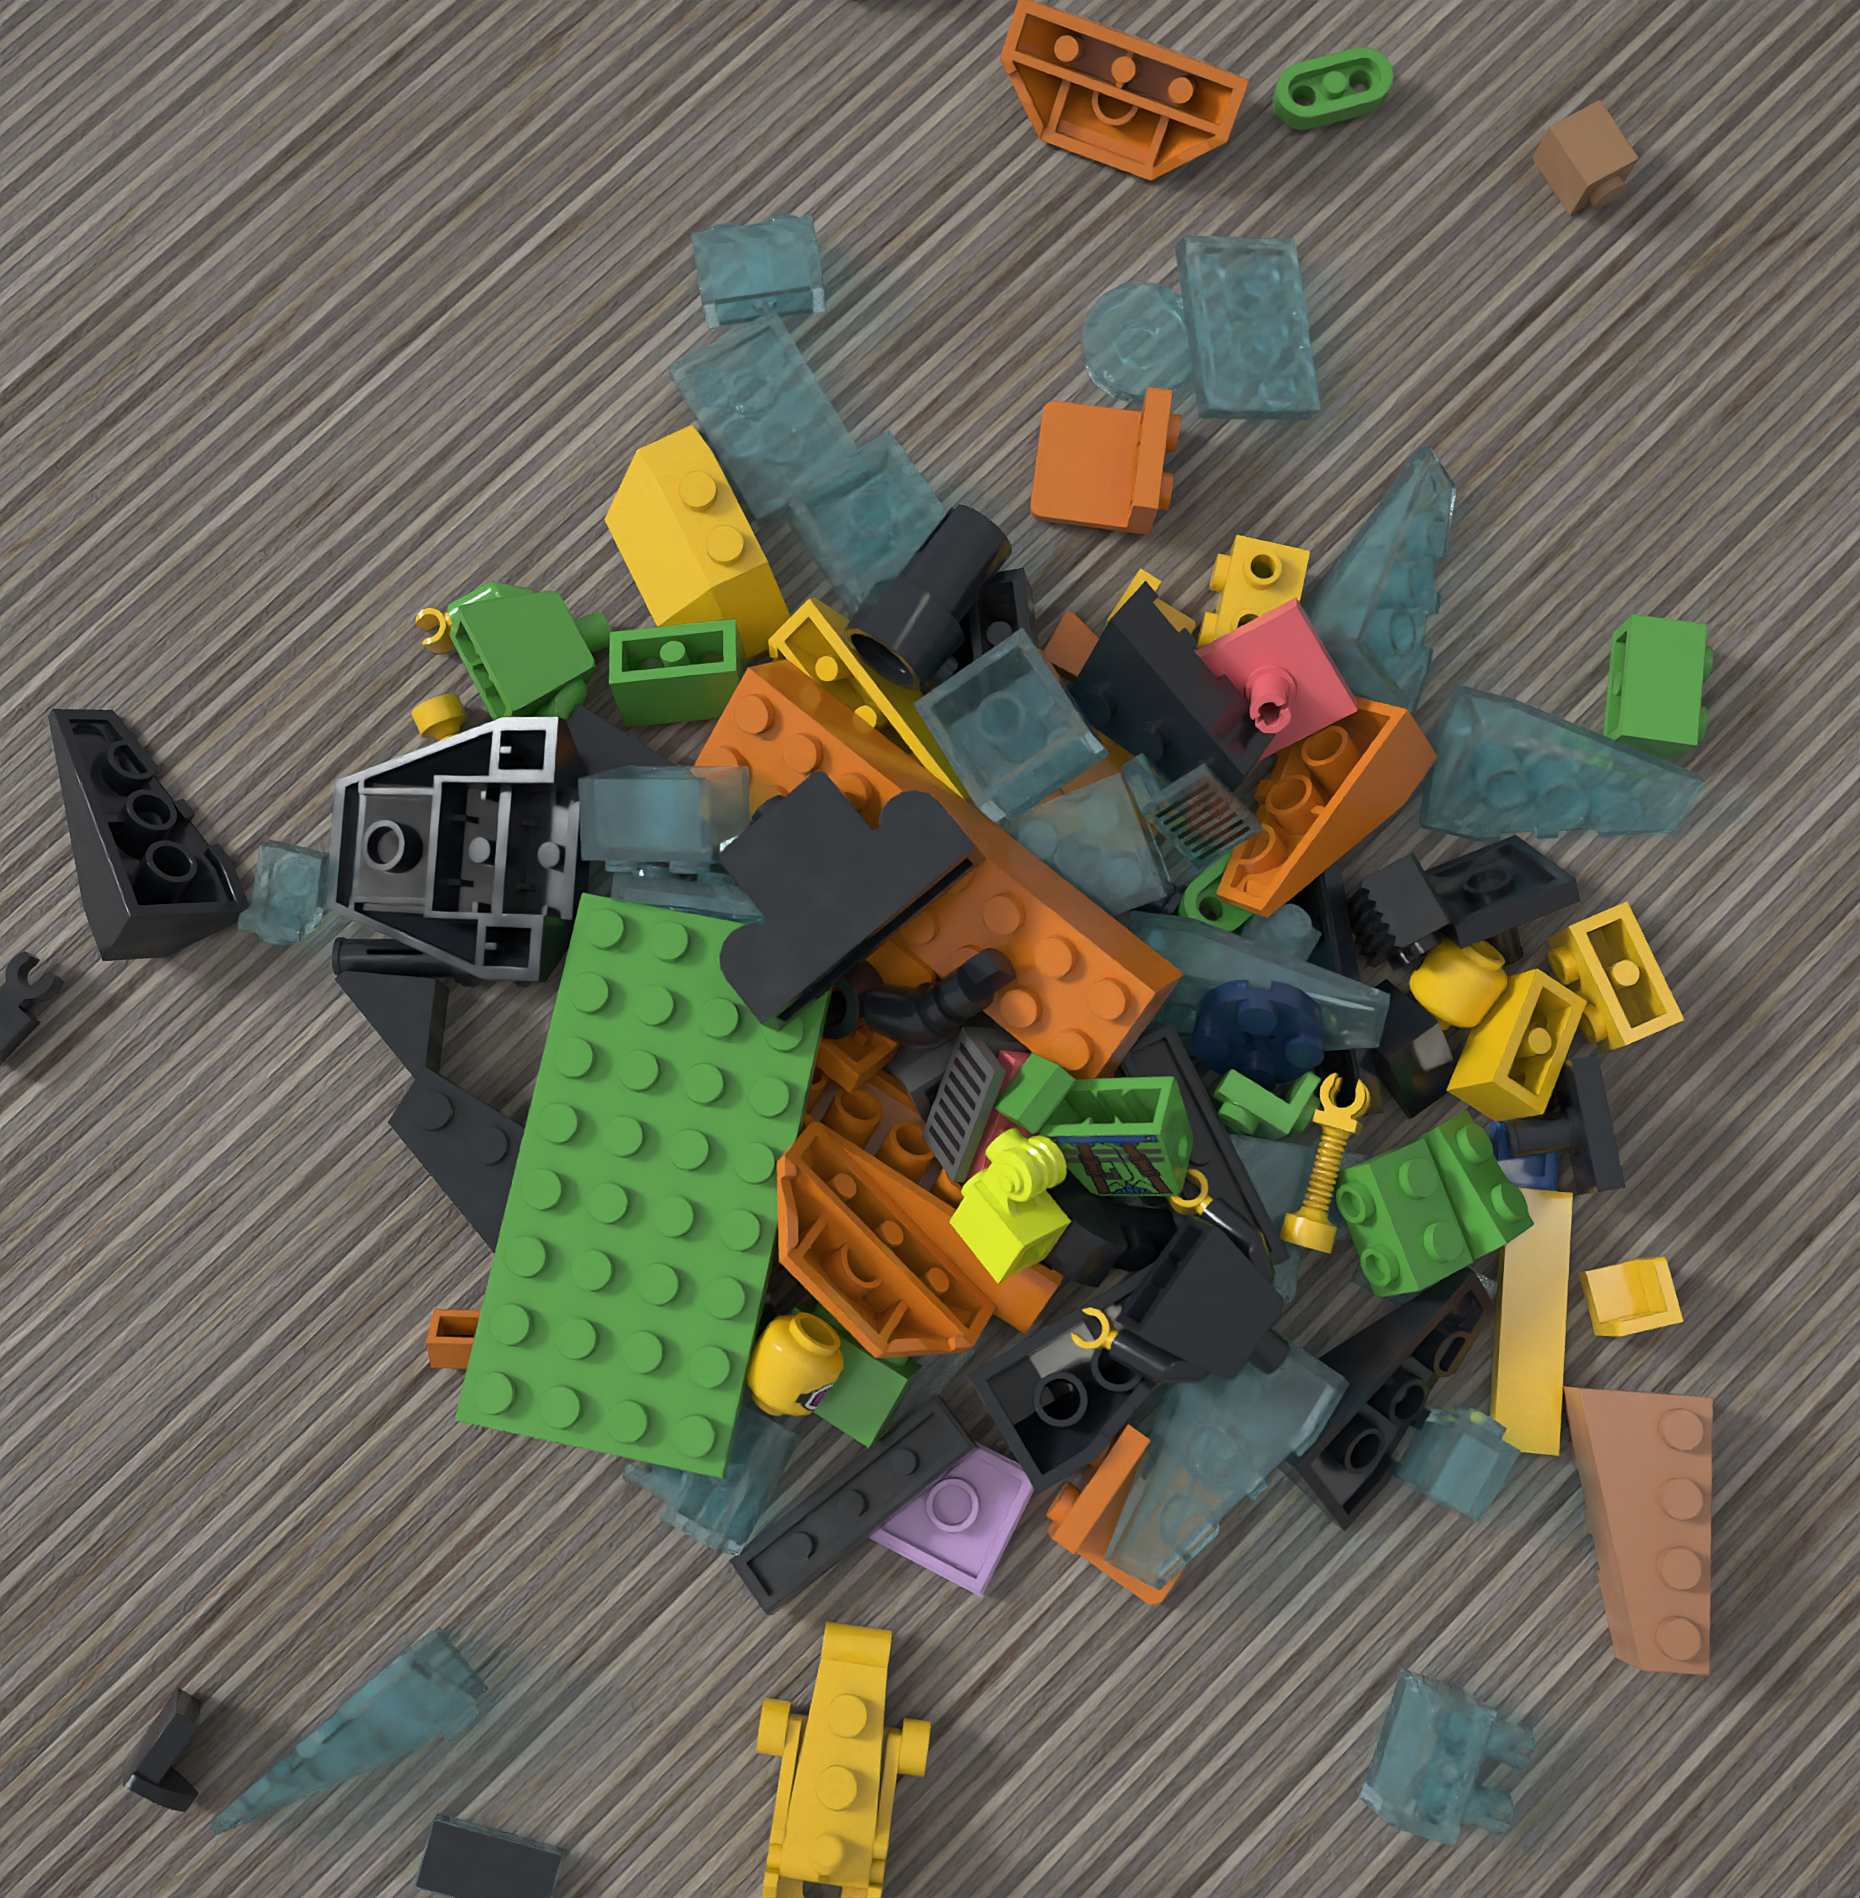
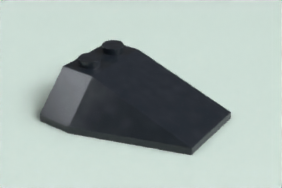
M502 717L335 781L325 908L481 979L546 982L569 948L582 893H588L595 794L566 719L560 717Z

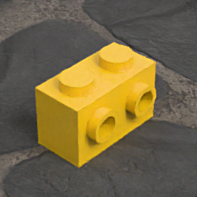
M1236 535L1229 554H1217L1209 590L1220 592L1216 612L1205 611L1197 648L1200 649L1295 597L1300 602L1310 551Z
M1628 901L1570 925L1547 938L1551 950L1548 952V959L1554 975L1561 984L1569 985L1572 992L1587 1001L1578 1025L1584 1037L1591 1044H1597L1601 1054L1626 1046L1684 1021L1682 1013Z
M1538 968L1507 976V987L1484 1020L1478 1026L1471 1028L1447 1091L1495 1122L1544 1114L1587 1001Z

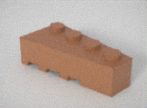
M1563 1386L1562 1409H1565L1571 1435V1441H1568L1573 1466L1578 1469L1586 1504L1583 1512L1588 1534L1593 1536L1600 1569L1597 1570L1615 1658L1641 1671L1710 1675L1713 1397Z

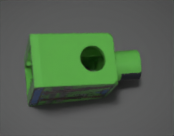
M1174 1077L1076 1079L1073 1082L1075 1084L1042 1125L1039 1134L1049 1138L1058 1146L1064 1156L1066 1167L1091 1193L1096 1195L1139 1196L1141 1201L1148 1206L1165 1204L1169 1201L1168 1196H1175L1183 1190L1193 1147V1133L1176 1079Z

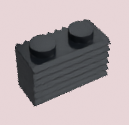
M1414 852L1365 877L1345 895L1352 934L1356 935L1355 944L1363 946L1361 955L1368 956L1367 965L1374 968L1388 961L1394 972L1424 956L1428 951L1443 943L1437 932L1453 922Z

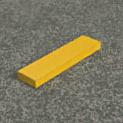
M1519 1188L1525 1197L1528 1214L1535 1225L1499 1248L1488 1448L1559 1456L1573 1193Z

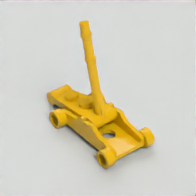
M826 1621L821 1660L809 1715L790 1713L791 1701L764 1698L756 1753L782 1757L762 1898H807L803 1891L804 1881L842 1886L843 1890L839 1898H881L897 1774L924 1777L931 1721L904 1718L902 1729L883 1726L887 1668L892 1639L891 1630Z

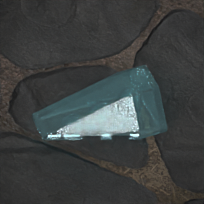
M1430 446L1418 448L1310 598L1305 610L1353 695L1408 709L1412 717H1414L1431 670L1433 649L1423 645L1428 615L1439 614L1441 595L1434 591L1433 575L1436 559H1442L1447 556L1457 488Z
M1457 685L1431 736L1430 745L1438 758L1425 775L1419 823L1421 828L1478 842L1500 841L1501 833L1534 832L1537 839L1558 838L1559 831L1595 829L1600 836L1674 833L1705 781L1697 773L1516 699Z
M1131 910L1129 931L1184 973L1142 1034L1172 1021L1190 1059L1195 1060L1197 1058L1191 1051V1039L1196 1010L1201 998L1213 988L1226 982L1249 979L1248 989L1261 988L1270 990L1272 980L1292 985L1304 991L1318 1003L1324 1017L1325 1051L1379 1046L1390 1005V994L1197 919Z
M1281 1335L1290 1343V1351L1282 1366L1272 1374L1265 1375L1246 1361L1237 1376L1230 1381L1211 1373L1207 1379L1199 1384L1169 1383L1149 1437L1151 1441L1144 1450L1104 1559L1111 1566L1160 1591L1219 1534V1521L1246 1495L1254 1501L1269 1486L1264 1478L1292 1451L1300 1457L1317 1440L1349 1386L1348 1381L1342 1375Z

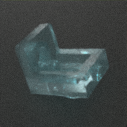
M271 839L260 844L252 906L239 914L238 928L258 933V938L266 943L290 945L301 941L320 926L328 875L329 853Z

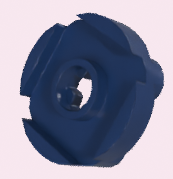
M1249 979L1234 980L1213 988L1198 1003L1191 1039L1192 1054L1211 1070L1223 1076L1233 1069L1267 1091L1272 1092L1276 1084L1298 1079L1322 1063L1325 1052L1324 1017L1318 1003L1307 993L1287 983L1272 980L1270 990L1261 988L1248 989Z

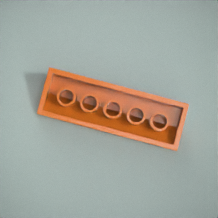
M816 1066L802 1129L814 1119L997 1306L993 1314L1026 1334L1058 1288L1064 1276L1042 1260L998 1284L949 1222L964 1199L961 1190L970 1178L967 1176L965 1182H953L922 1137L928 1117L925 1119L921 1117L897 1079L880 1069L853 1092L849 1093L836 1081L827 1077Z

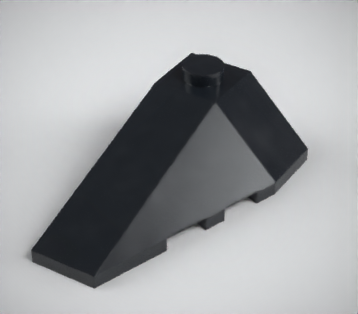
M52 709L48 719L83 909L102 961L163 958L246 919L251 912V908L232 860L219 843L211 846L207 843L191 822L195 816L193 810L184 799L174 801L154 776L157 765L114 710Z
M1154 1263L968 1374L1037 1495L1095 1460L1158 1385L1157 1382H1153L1112 1360L1109 1357V1350L1105 1347L1094 1350L1079 1347L1071 1336V1332H1075L1089 1342H1094L1101 1336L1103 1330L1102 1323L1096 1316L1082 1311L1086 1308H1095L1107 1313L1113 1321L1114 1329L1118 1332L1125 1328L1116 1322L1115 1318Z
M1466 1266L1287 1377L1272 1395L1266 1397L1258 1405L1255 1413L1243 1427L1265 1455L1337 1526L1345 1531L1388 1484L1400 1464L1391 1457L1410 1425L1421 1430L1432 1412L1425 1405L1428 1395L1439 1377H1449L1456 1373L1496 1306L1476 1272Z

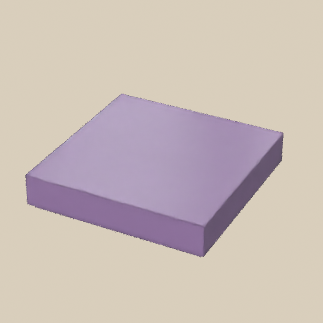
M975 1441L979 1446L977 1451L869 1538L982 1597L1031 1498L1034 1488L1018 1462Z

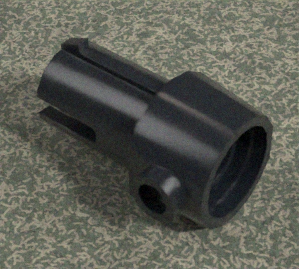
M958 505L956 509L951 507L896 578L874 584L844 630L845 639L851 649L865 664L893 684L908 690H917L924 683L931 690L941 687L953 675L959 664L958 660L952 656L965 641L964 632L959 622L1012 554V546L1007 536L995 523L977 510L965 505Z

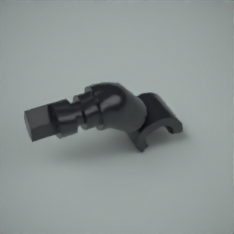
M989 947L983 949L948 973L943 980L935 983L925 982L917 987L885 983L878 971L867 960H864L834 985L840 991H833L831 993L822 1037L839 1040L849 1036L866 1023L869 1030L916 1051L937 1047L955 1038L961 1030V1024L966 1022L968 1018L989 1007L994 1000V993L1017 978L1015 969L1004 953Z

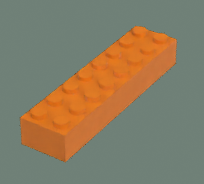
M788 659L748 667L691 772L751 821L755 811L764 802L776 795L782 794L786 796L812 773L817 771L824 772L845 793L874 830L879 828L878 821L881 811L892 797L901 792L912 790L929 793L940 802L986 859L893 937L942 978L983 949L990 947L1001 951L1011 961L1017 978L995 992L991 1005L982 1011L1033 1053L1059 1065L1075 1079H1105L1113 1074L1184 973Z

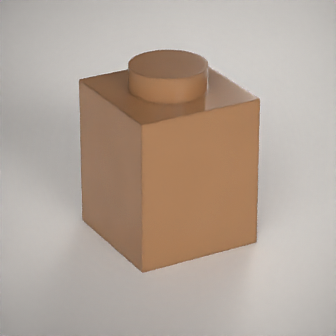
M1601 100L1550 126L1532 157L1569 215L1591 204L1594 209H1600L1614 201L1625 191L1627 186L1624 181L1639 159Z

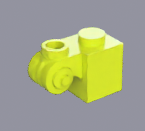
M1012 1128L1002 1133L988 1146L985 1155L992 1164L989 1168L973 1176L963 1186L961 1194L964 1196V1199L949 1221L998 1284L1044 1260L1071 1222L1046 1191L1047 1188H1052L1065 1179L1066 1162L1062 1152L1049 1138L1039 1135L1027 1139L1017 1128Z

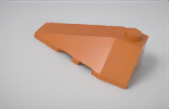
M1354 696L1357 700L1358 711L1275 752L1278 758L1270 779L1260 780L1254 795L1259 803V807L1252 825L1248 826L1251 830L1238 837L1216 892L1221 901L1268 918L1405 804L1438 758L1408 709Z

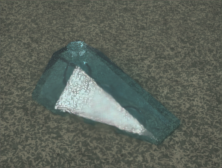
M438 1626L403 1651L338 1709L337 1713L295 1747L293 1754L288 1758H284L214 1819L209 1826L217 1835H220L424 1747L439 1732L449 1743L481 1714L473 1702L489 1688Z

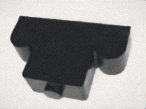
M814 772L786 796L782 794L776 795L764 802L753 814V824L720 852L719 859L723 866L766 920L761 926L757 923L743 925L729 934L723 942L719 954L720 969L728 983L761 1025L779 1032L986 858L940 802L929 793L912 790L901 792L892 797L881 811L878 821L879 828L874 830L845 793L824 772Z

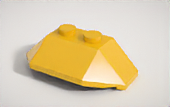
M693 425L638 449L604 520L656 626L664 627L736 619L747 662L749 663L768 654V639L791 616L770 565L713 452Z
M809 598L768 639L770 657L774 658V662L788 659L967 801L970 795L958 739L919 689L908 690L893 684L865 664L851 649L845 639L844 630L850 620L817 598Z

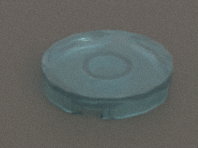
M1147 281L1121 284L1102 294L1087 313L1081 334L1083 365L1095 385L1119 400L1129 402V398L1144 400L1148 387L1173 390L1172 394L1180 391L1194 374L1203 343L1200 321L1188 301L1169 287Z

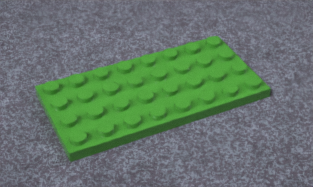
M582 893L454 1421L717 1478H726L747 1383V1370L756 1342L779 1236L777 1161L796 1141L802 1130L833 989L832 987L779 1032L761 1025L728 983L720 969L719 954L723 942L732 931L748 924Z

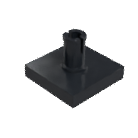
M1517 835L1425 870L1427 877L1453 922L1440 931L1460 949L1482 940L1488 942L1505 959L1503 966L1513 964L1523 957V948L1517 926L1580 902L1576 878Z
M1598 1055L1570 1059L1563 1063L1555 1083L1560 1107L1559 1112L1504 1121V1133L1509 1155L1513 1159L1568 1150L1578 1195L1626 1188Z

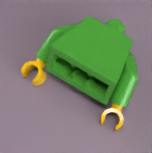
M495 581L488 582L451 602L447 608L448 612L442 614L437 609L426 608L417 614L415 621L416 625L423 631L431 630L440 625L436 635L426 638L422 645L436 654L447 653L454 646L456 647L493 721L502 717H560L566 719L567 722L578 705H583L587 699V685L596 668L592 653L610 647V632H612L606 617L601 612H595L573 620L561 595L552 590L535 592L530 588Z

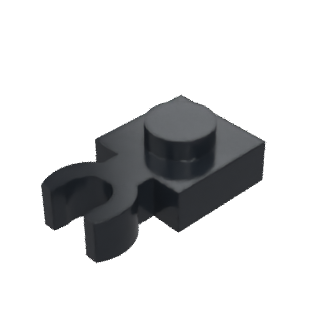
M26 951L19 953L9 962L5 973L6 981L0 986V1065L41 1023L28 1009L35 1002H45L52 999L58 994L64 983L59 976L48 973L37 985L31 987L28 983V974L38 964L40 959Z

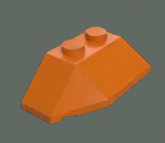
M1018 0L1000 56V61L1012 81L1039 140L1150 181L1228 142L1250 82L1249 79L1198 58L1034 0Z
M812 1119L803 1127L796 1141L777 1161L779 1262L874 1358L965 1353L971 1349L997 1306L825 1130Z

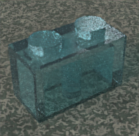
M781 214L773 216L763 223L737 226L732 223H719L710 226L705 231L691 233L707 328L826 311L824 283L813 215L797 217L791 214Z
M1453 1405L1450 1412L1428 1408L1432 1411L1421 1430L1416 1429L1398 1461L1400 1464L1392 1477L1443 1509L1481 1523L1520 1450L1502 1440L1507 1430L1503 1425L1473 1408L1467 1411L1457 1405Z

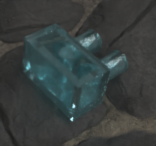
M742 1404L726 1478H717L640 1461L653 1469L652 1473L640 1466L636 1467L627 1462L623 1471V1479L629 1484L633 1483L667 1503L659 1519L716 1551L740 1556L802 1435Z
M1401 1668L1359 1798L1395 1829L1455 1846L1462 1823L1487 1830L1491 1834L1502 1835L1508 1830L1510 1823L1493 1817V1812L1513 1817L1514 1810L1511 1795L1507 1791L1488 1788L1475 1784L1483 1757L1507 1764L1509 1767L1517 1770L1524 1769L1529 1764L1531 1758L1525 1754L1515 1752L1513 1745L1534 1751L1533 1732L1529 1726L1513 1724L1496 1718L1497 1711L1459 1686Z

